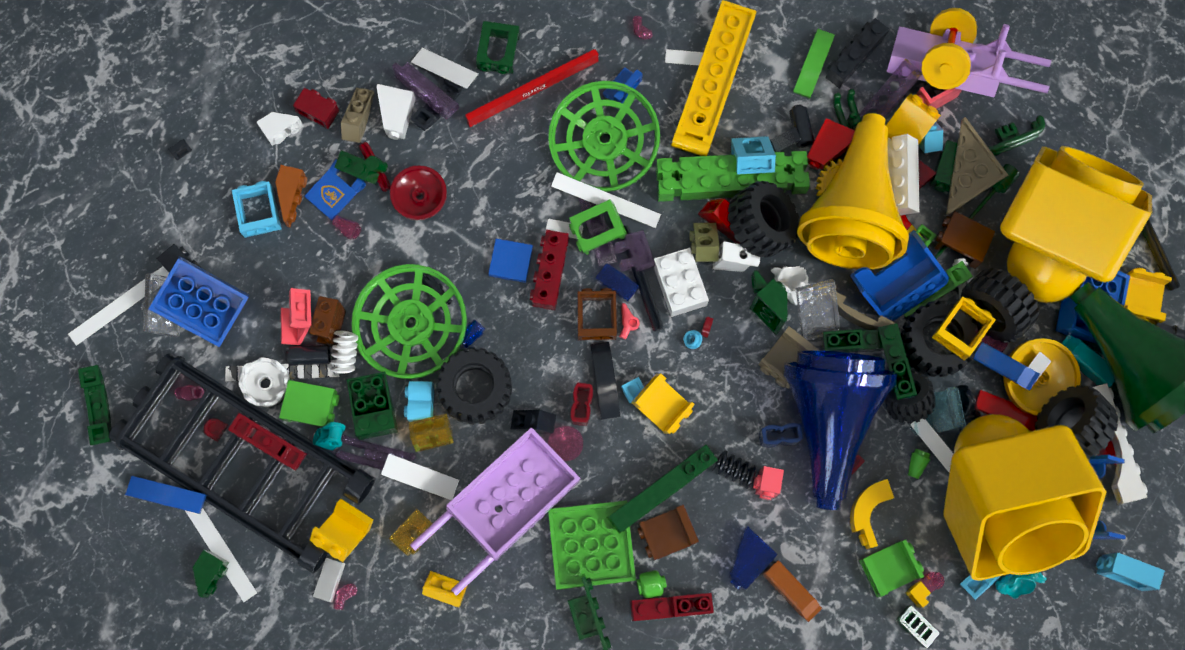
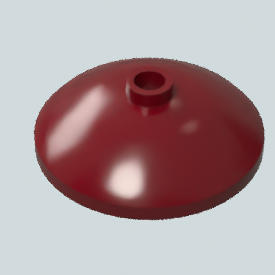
M420 165L411 166L402 170L394 178L390 188V198L396 211L403 217L411 220H425L433 217L442 209L447 198V188L442 176L434 169ZM423 195V198L417 199V196Z

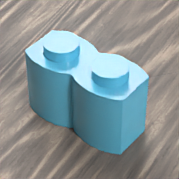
M409 381V385L405 387V398H408V406H404V417H407L409 422H433L434 383L432 381Z

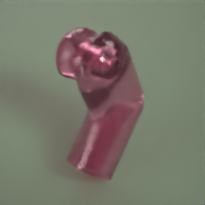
M633 17L634 34L644 40L651 39L652 31L642 25V17Z
M347 584L337 591L334 609L343 610L345 600L357 594V587L354 584Z

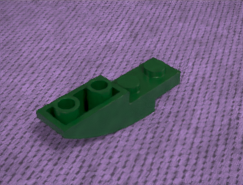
M898 324L878 327L897 400L917 395Z
M878 329L823 332L825 352H874L883 349Z

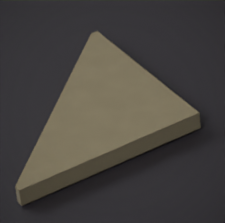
M966 117L961 120L946 210L947 216L1008 176L1007 172Z

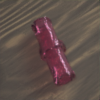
M186 385L176 388L174 394L177 399L193 400L201 398L204 391L200 386Z

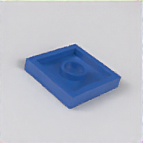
M496 239L488 275L490 277L526 283L533 245Z

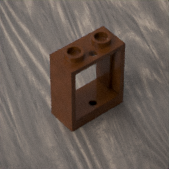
M586 288L578 291V340H616V291H612L610 288H603L600 291ZM611 300V328L583 329L582 301Z

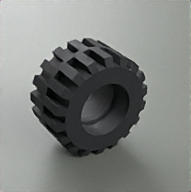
M912 370L911 374L917 392L915 397L897 400L891 377L888 379L889 382L884 384L885 388L883 389L888 414L892 415L894 420L899 419L901 423L907 421V424H912V421L917 423L920 422V419L925 420L928 418L927 414H932L936 402L933 384L929 381V377L923 376L921 372L916 373Z

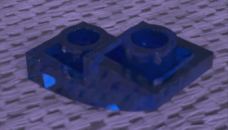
M606 264L596 276L598 282L612 289V291H616V295L627 302L639 288V285L609 264Z

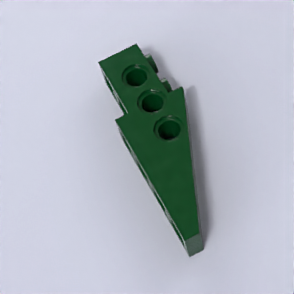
M707 444L607 518L618 533L623 532L687 485L691 480L718 461V459Z

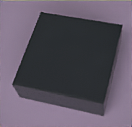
M184 139L168 148L176 160L181 159L192 151Z

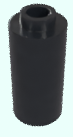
M802 104L795 105L789 111L792 127H796L801 138L800 141L796 142L798 148L809 147L813 145L815 140L808 109Z
M292 346L285 352L286 362H289L290 366L330 364V346Z

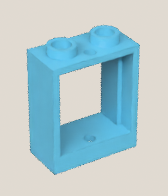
M260 181L256 185H242L232 190L239 230L244 238L282 229L274 188L270 182ZM268 194L272 218L247 223L242 199Z
M1118 552L1102 555L1096 564L1098 568L1096 574L1141 591L1159 590L1165 571Z

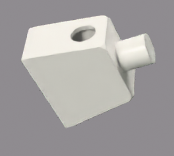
M723 242L719 246L718 261H713V269L744 272L749 266L758 267L760 257L750 254L740 244Z

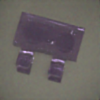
M644 230L626 234L624 237L625 241L616 242L615 246H613L615 255L628 249L631 258L621 260L619 264L621 272L635 267L636 272L655 266Z

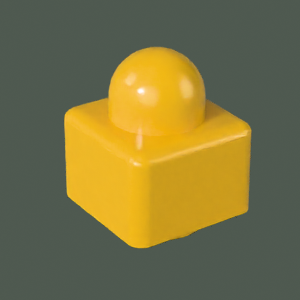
M1061 146L1058 151L1042 147L1000 226L1002 234L1014 241L1007 260L1008 272L1013 277L1016 276L1022 284L1028 287L1027 289L1034 295V300L1045 303L1061 301L1073 295L1081 287L1087 276L1100 282L1113 280L1152 213V195L1142 190L1144 183L1140 179L1097 156L1066 146Z
M998 414L985 415L968 423L956 440L954 454L951 459L943 515L973 580H985L1006 574H1033L1055 567L1066 560L1080 557L1089 550L1106 496V490L1069 427L1056 425L1029 432L1023 424L1011 417Z

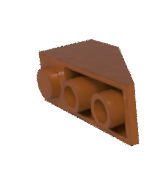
M280 165L275 183L283 221L290 228L292 222L294 223L296 220V208L301 203L302 188L306 187L307 177L302 169Z

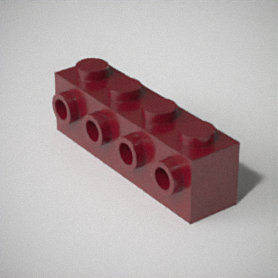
M546 230V235L541 237L540 246L543 247L542 253H538L537 264H539V270L535 271L533 278L536 286L535 290L531 289L530 293L533 307L556 310L569 233Z

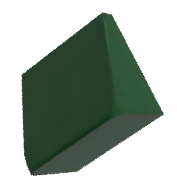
M754 270L751 280L753 293L756 294L767 285V282L757 270Z

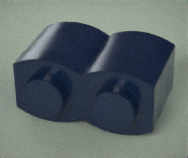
M797 423L785 424L782 427L769 425L762 428L759 432L760 446L765 448L776 447L779 444L792 446L803 439L801 425Z

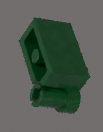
M341 150L334 168L376 184L379 177L378 172H386L388 164L376 156H369L365 160Z

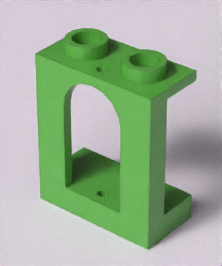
M611 199L569 218L571 224H569L570 230L578 238V241H576L577 247L580 252L583 251L587 255L590 254V250L612 240L628 237L615 204ZM608 212L614 228L591 239H583L579 229L580 225L589 219Z

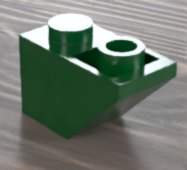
M203 550L193 566L198 596L202 598H208L214 594L217 589L216 584L218 580L223 578L228 571L227 566L229 562L210 550Z

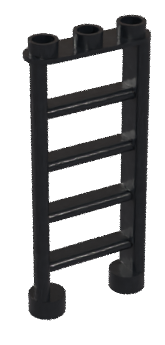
M166 354L156 367V373L160 375L152 388L145 386L138 391L132 403L137 410L129 421L121 419L114 425L109 434V439L115 442L117 449H124L185 489L205 494V502L296 559L298 565L314 574L322 566L329 553L322 548L316 547L311 541L303 549L290 541V539L335 471L350 479L344 489L343 496L357 505L369 494L375 483V477L362 469L354 468L326 449L314 445L310 439L185 362L184 357ZM180 374H183L207 389V391L162 456L159 457L134 440ZM218 398L245 413V417L255 423H261L285 438L286 442L299 447L324 463V466L279 533L251 516V513L284 466L277 459H271L240 507L235 506L212 491V488L244 443V439L233 433L200 482L173 466ZM285 447L282 448L278 455L283 454V452L285 451Z

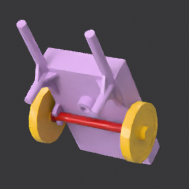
M949 8L935 16L931 23L930 33L899 27L887 72L926 81L938 89L949 90L956 88L995 97L999 82L1042 93H1048L1050 86L1009 77L1002 67L1005 57L1045 67H1050L1051 60L1012 51L1005 41L1010 27L1007 24L1003 25L997 40L987 45L973 44L977 35L975 18L968 11L961 8Z

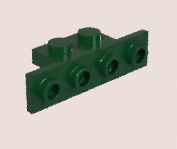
M584 573L581 574L586 594L568 600L579 640L599 634L603 650H608L612 647L609 637H604L602 629H605L603 618L598 617L596 612L597 609H600L596 597L592 598L590 590H593L591 579H586Z

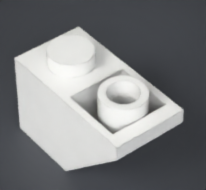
M271 112L257 121V124L272 146L280 144L287 136L296 134L303 127L298 116Z

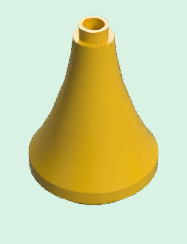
M865 114L862 121L857 124L851 144L841 166L822 195L801 216L797 234L799 239L807 246L809 252L816 258L835 266L849 269H860L862 267L878 269L887 266L892 260L900 258L907 251L909 234L899 214L889 175L888 127L885 125V118L879 114Z

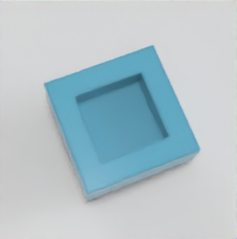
M637 377L622 385L621 388L628 402L631 403L644 386L640 378Z

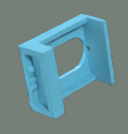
M768 136L731 138V155L736 157L737 174L775 172L776 155Z

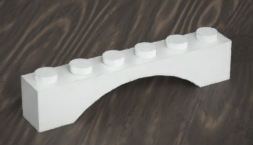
M1107 384L1095 386L1093 388L1097 389L1109 401L1118 414L1117 431H1114V438L1111 441L1116 457L1125 459V463L1116 464L1115 477L1111 485L1117 505L1147 498V487L1141 481L1139 475L1141 473L1140 467L1134 461V451L1132 446L1128 444L1126 428L1120 422V411L1114 405L1113 391L1111 388H1108Z

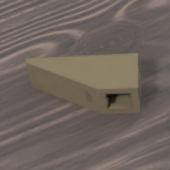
M356 88L341 121L342 140L361 142L374 97L373 90Z

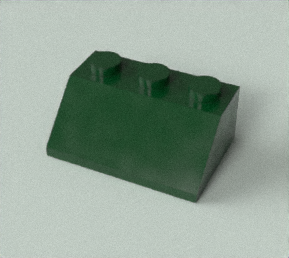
M773 278L756 294L749 309L775 335L780 332L787 321V291L780 281H776Z

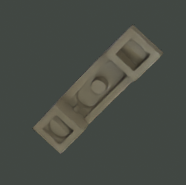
M830 288L824 295L827 302L838 314L859 327L877 330L878 327L895 324V322L882 315L875 321L843 304L846 299L844 295Z

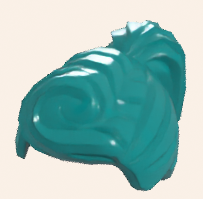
M1040 572L1025 575L1006 574L996 581L995 586L999 593L1008 594L1012 598L1017 599L1020 595L1032 593L1036 588L1035 582L1045 583L1047 577Z

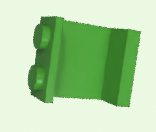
M289 380L279 418L286 422L295 421L323 427L330 422H334L335 414H333L334 406L337 407L339 402L338 392L332 388Z
M906 540L900 541L859 560L876 597H882L894 589L924 577L922 573L924 572L923 566L919 561H916L913 555L915 551L910 542L907 543Z

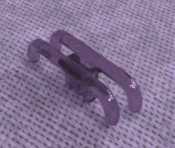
M342 435L341 441L345 444L365 449V457L342 450L336 451V456L340 459L383 470L388 454L409 461L416 459L415 453H408L358 440L347 435Z

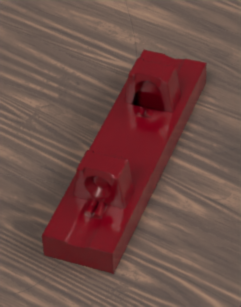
M238 413L228 428L235 435L295 471L307 455ZM285 447V451L283 452V454L278 455L282 448Z

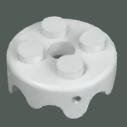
M259 358L243 366L239 387L248 402L259 407H270L284 399L290 377L286 368L278 361L269 358ZM264 378H269L271 381L270 386L267 388L261 387V381Z

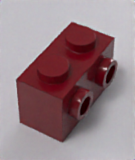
M304 88L293 105L296 113L327 129L330 128L339 113L336 101L329 97H322L314 89L308 90Z

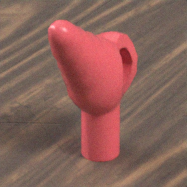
M622 303L623 329L619 337L626 340L630 331L639 328L640 322L637 317L633 316L627 305Z

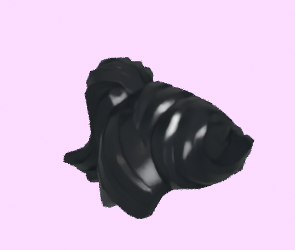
M967 385L956 386L952 396L947 399L950 416L961 419L958 425L961 432L968 423L981 417V413L976 410V398Z

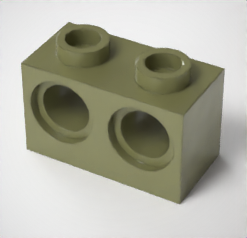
M693 223V231H690L689 239L690 242H693L691 243V254H695V262L718 261L719 240L716 223Z

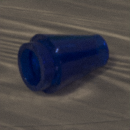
M476 320L469 322L462 345L468 348L484 334L483 332L486 328Z

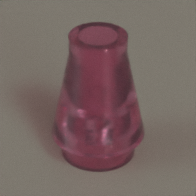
M339 215L333 219L332 224L347 239L354 240L361 233V227L357 222L345 219Z

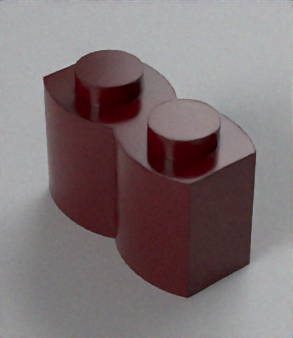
M577 383L573 392L574 404L571 408V422L573 425L587 426L590 420L593 388L591 384Z

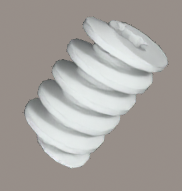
M336 331L334 334L339 335V337L333 338V341L338 343V345H333L332 349L337 350V352L331 355L337 358V360H331V364L336 365V367L330 368V371L334 373L353 372L355 370L354 363L356 358L354 356L357 354L355 349L358 346L356 343L358 336L348 331Z

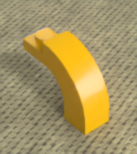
M888 479L877 482L863 490L855 499L851 509L850 526L852 533L860 531L859 539L862 546H865L866 549L878 546L870 524L872 510L879 503L894 498Z

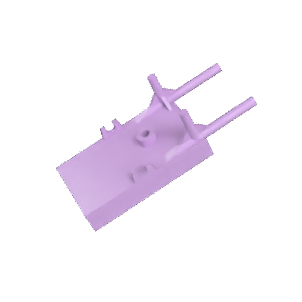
M531 427L446 505L447 511L417 537L410 546L414 551L418 549L452 516L465 528L488 555L451 589L457 596L493 561L498 560L521 536L541 520L556 503L579 483L581 478ZM501 507L502 511L496 512L495 508Z

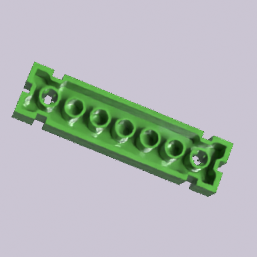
M791 151L790 156H784V152H775V172L737 174L735 155L679 157V162H672V158L657 159L658 202L673 201L674 196H680V200L732 198L735 194L757 181L774 183L777 187H781L784 193L786 190H791V194H806L810 187L809 172H805L808 166L807 152Z

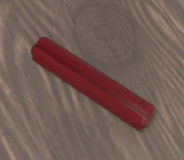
M368 142L359 145L365 160L369 156H375ZM378 172L377 182L383 192L390 190L391 185L385 173Z

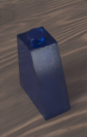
M749 527L743 530L729 574V578L732 579L730 583L737 590L742 589L743 591L754 582L778 555Z

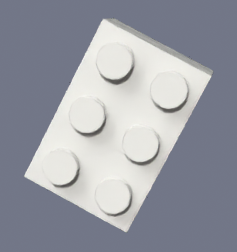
M691 248L655 258L653 261V267L671 317L705 307L709 301L693 254H691Z

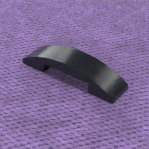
M444 79V84L424 107L420 106L410 118V121L426 131L449 109L464 87Z
M610 343L590 344L601 420L621 417Z

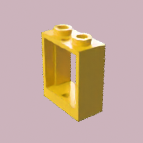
M962 297L954 305L932 338L961 359L966 360L971 356L996 319L992 317L989 311L977 307L976 303L970 298ZM959 309L983 324L969 346L945 330Z

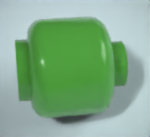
M657 570L641 573L639 579H636L639 595H643L645 599L662 596L663 588L667 587L665 576H660Z

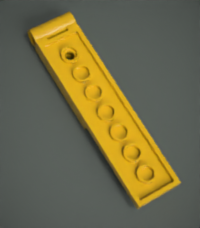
M722 0L673 137L672 147L700 156L708 155L757 12L756 10Z

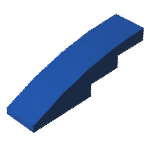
M131 476L125 494L201 514L206 495L134 476Z

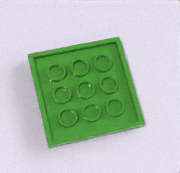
M627 501L554 508L548 511L556 590L584 587L581 574L584 573L586 579H591L593 586L636 581L630 526L623 532L618 533L607 518L626 504Z

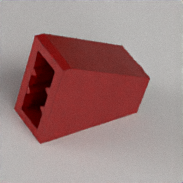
M826 118L807 155L808 166L816 170H824L826 165H830L831 161H835L848 150L855 130Z
M725 198L709 200L698 215L708 223H716L717 229L736 244H740L734 238L735 234L729 227L731 225L728 221V207L730 203Z

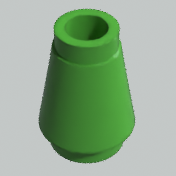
M915 449L914 453L911 454L908 475L919 479L930 462L929 457L931 454Z

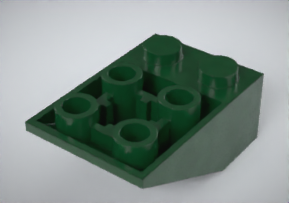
M386 372L347 379L356 437L359 440L398 433Z

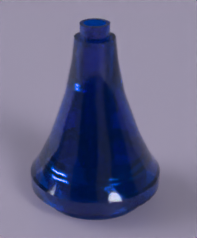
M797 351V361L784 363L783 376L789 384L798 407L809 449L812 495L817 498V508L840 510L841 500L846 499L858 451L876 413L889 392L896 386L897 372L885 369V358L848 352Z

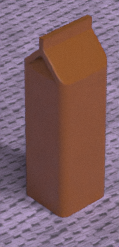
M779 560L774 562L762 574L807 622L823 609L817 600Z

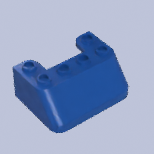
M915 230L909 233L907 251L903 256L875 275L867 267H862L850 275L861 294L875 311L891 321L896 320L944 287L949 281V276Z

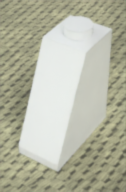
M377 84L380 110L386 135L394 140L399 138L405 139L416 100L414 92Z

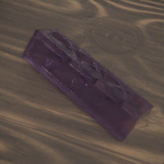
M905 59L859 115L863 118L869 109L876 108V114L886 118L922 76V72L908 59ZM907 66L912 72L908 77L903 78L902 69ZM892 81H899V88L896 91H891L890 83ZM880 95H887L888 101L884 105L879 104Z
M395 62L392 65L396 78L446 120L459 109L457 102L411 64L407 63L401 67Z

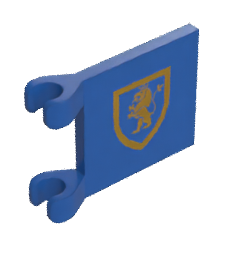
M337 159L305 195L312 204L331 220L366 186L362 179L357 178L352 187H350L336 174L341 170L334 168Z

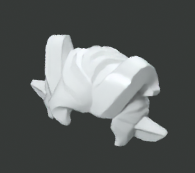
M786 266L782 269L777 267L771 269V272L775 275V280L780 281L785 286L787 299L790 303L798 305L805 298L804 292H812L813 288L808 283L809 277L806 275L804 267Z

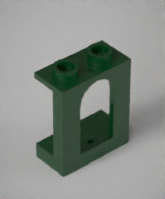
M483 21L476 58L477 69L484 72L497 71L500 74H513L517 41L520 39V26ZM490 37L508 39L505 55L499 61H493L488 58L487 51Z

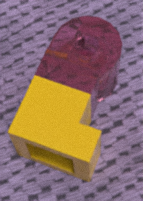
M939 572L928 573L905 593L918 608H923L929 603L926 597L934 590L943 587L944 577Z

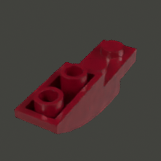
M712 593L630 601L632 621L714 613Z

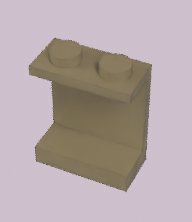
M789 326L758 365L764 374L773 376L778 385L789 389L819 352V349Z

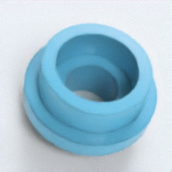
M696 330L688 331L683 338L685 345L690 349L698 348L702 343L701 333Z

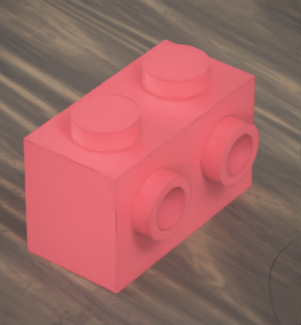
M766 466L759 470V474H757L753 482V488L756 489L755 494L760 495L759 498L771 500V498L778 496L781 491L784 470Z

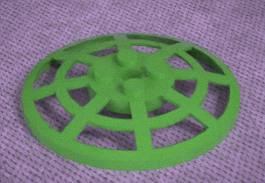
M615 81L592 82L572 91L557 107L549 126V148L554 162L563 175L580 182L586 173L601 177L609 176L610 187H592L604 192L617 191L637 182L652 166L660 145L659 122L651 104L634 88ZM599 89H616L628 93V96L623 104L613 100H601ZM589 91L592 92L594 102L582 107L576 114L566 109L580 95ZM635 98L646 108L653 123L641 125L638 116L630 109ZM602 106H612L620 110L615 118L604 116ZM595 108L596 118L592 119L589 123L581 119V116ZM626 113L633 119L637 128L625 129L621 121ZM561 115L571 121L567 130V143L555 144L556 127ZM577 125L584 130L583 140L572 142L574 127ZM654 130V148L650 159L647 160L640 156L644 142V133ZM601 135H610V140L607 143H602L600 141ZM638 135V145L634 153L626 148L627 138ZM585 147L590 156L584 164L579 160L574 149ZM569 151L572 160L580 168L575 176H572L565 169L557 152ZM621 154L630 158L625 165L615 169L613 159ZM596 159L606 161L608 171L591 169V166ZM635 162L644 167L634 178L618 185L617 174L626 171Z
M413 264L395 266L376 275L361 291L352 314V332L358 336L356 343L361 355L378 371L386 372V375L400 379L421 378L440 370L444 362L448 363L450 361L448 357L452 354L455 356L464 340L467 326L466 307L456 286L439 271L430 267ZM415 272L414 283L402 284L391 289L385 281L390 276L399 273ZM423 273L438 278L449 289L443 295H440L432 288L422 285ZM379 285L385 294L378 301L373 313L362 312V307L368 295ZM404 290H413L412 300L401 302L396 294ZM421 291L429 293L436 300L427 307L424 303L420 302ZM453 295H455L461 310V325L451 324L450 311L446 302ZM390 299L395 307L391 310L389 316L379 315L383 305ZM439 307L443 309L445 324L435 323L433 312ZM415 318V326L408 328L406 325L407 320ZM360 319L371 321L372 334L376 344L368 349L363 345L360 335ZM378 322L388 324L390 335L382 340L378 332ZM433 330L443 331L440 341L433 347L428 338ZM449 332L460 333L454 349L448 357L442 360L437 352L445 344ZM396 340L404 345L402 355L393 353L386 346ZM422 344L427 353L420 356L409 357L412 346ZM382 350L390 358L400 361L398 371H391L381 366L371 355ZM431 357L436 364L435 367L423 372L405 373L408 363L420 362Z

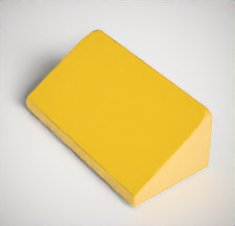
M430 571L423 586L422 594L455 607H460L467 586L456 596L451 589L460 581Z

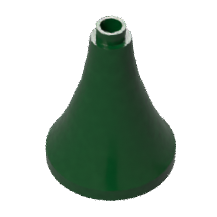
M1087 282L1070 297L1077 305L1074 309L1086 324L1103 353L1118 389L1124 410L1125 423L1133 431L1146 426L1154 434L1185 414V339L1177 337L1138 317L1114 300L1100 287L1095 289Z

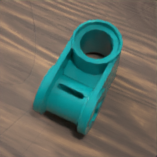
M330 422L322 428H318L313 437V444L331 451L341 447L342 432L345 431V425L338 422Z

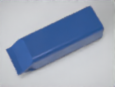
M984 342L981 343L973 358L975 361L1029 391L1040 373Z

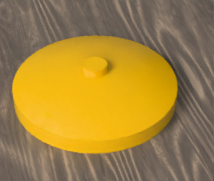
M1041 338L1026 341L1016 347L1009 355V357L1027 367L1039 352L1051 360V363L1030 391L1003 376L1005 390L1010 400L1020 410L1034 416L1041 413V408L1049 402L1052 396L1055 397L1059 391H1065L1068 387H1076L1081 382L1079 365L1072 352L1063 344L1051 339Z

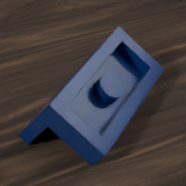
M623 68L613 81L636 89L642 82V73L638 70L632 73L627 68ZM606 88L603 96L608 100L623 104L628 93Z

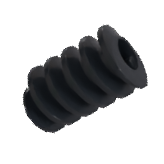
M723 451L719 455L718 461L714 464L712 471L718 467L719 475L725 471V478L733 475V482L739 478V485L741 486L746 482V489H748L756 474V466L752 465L748 468L749 462L747 461L741 465L742 458L739 457L734 461V454L727 457L728 451Z

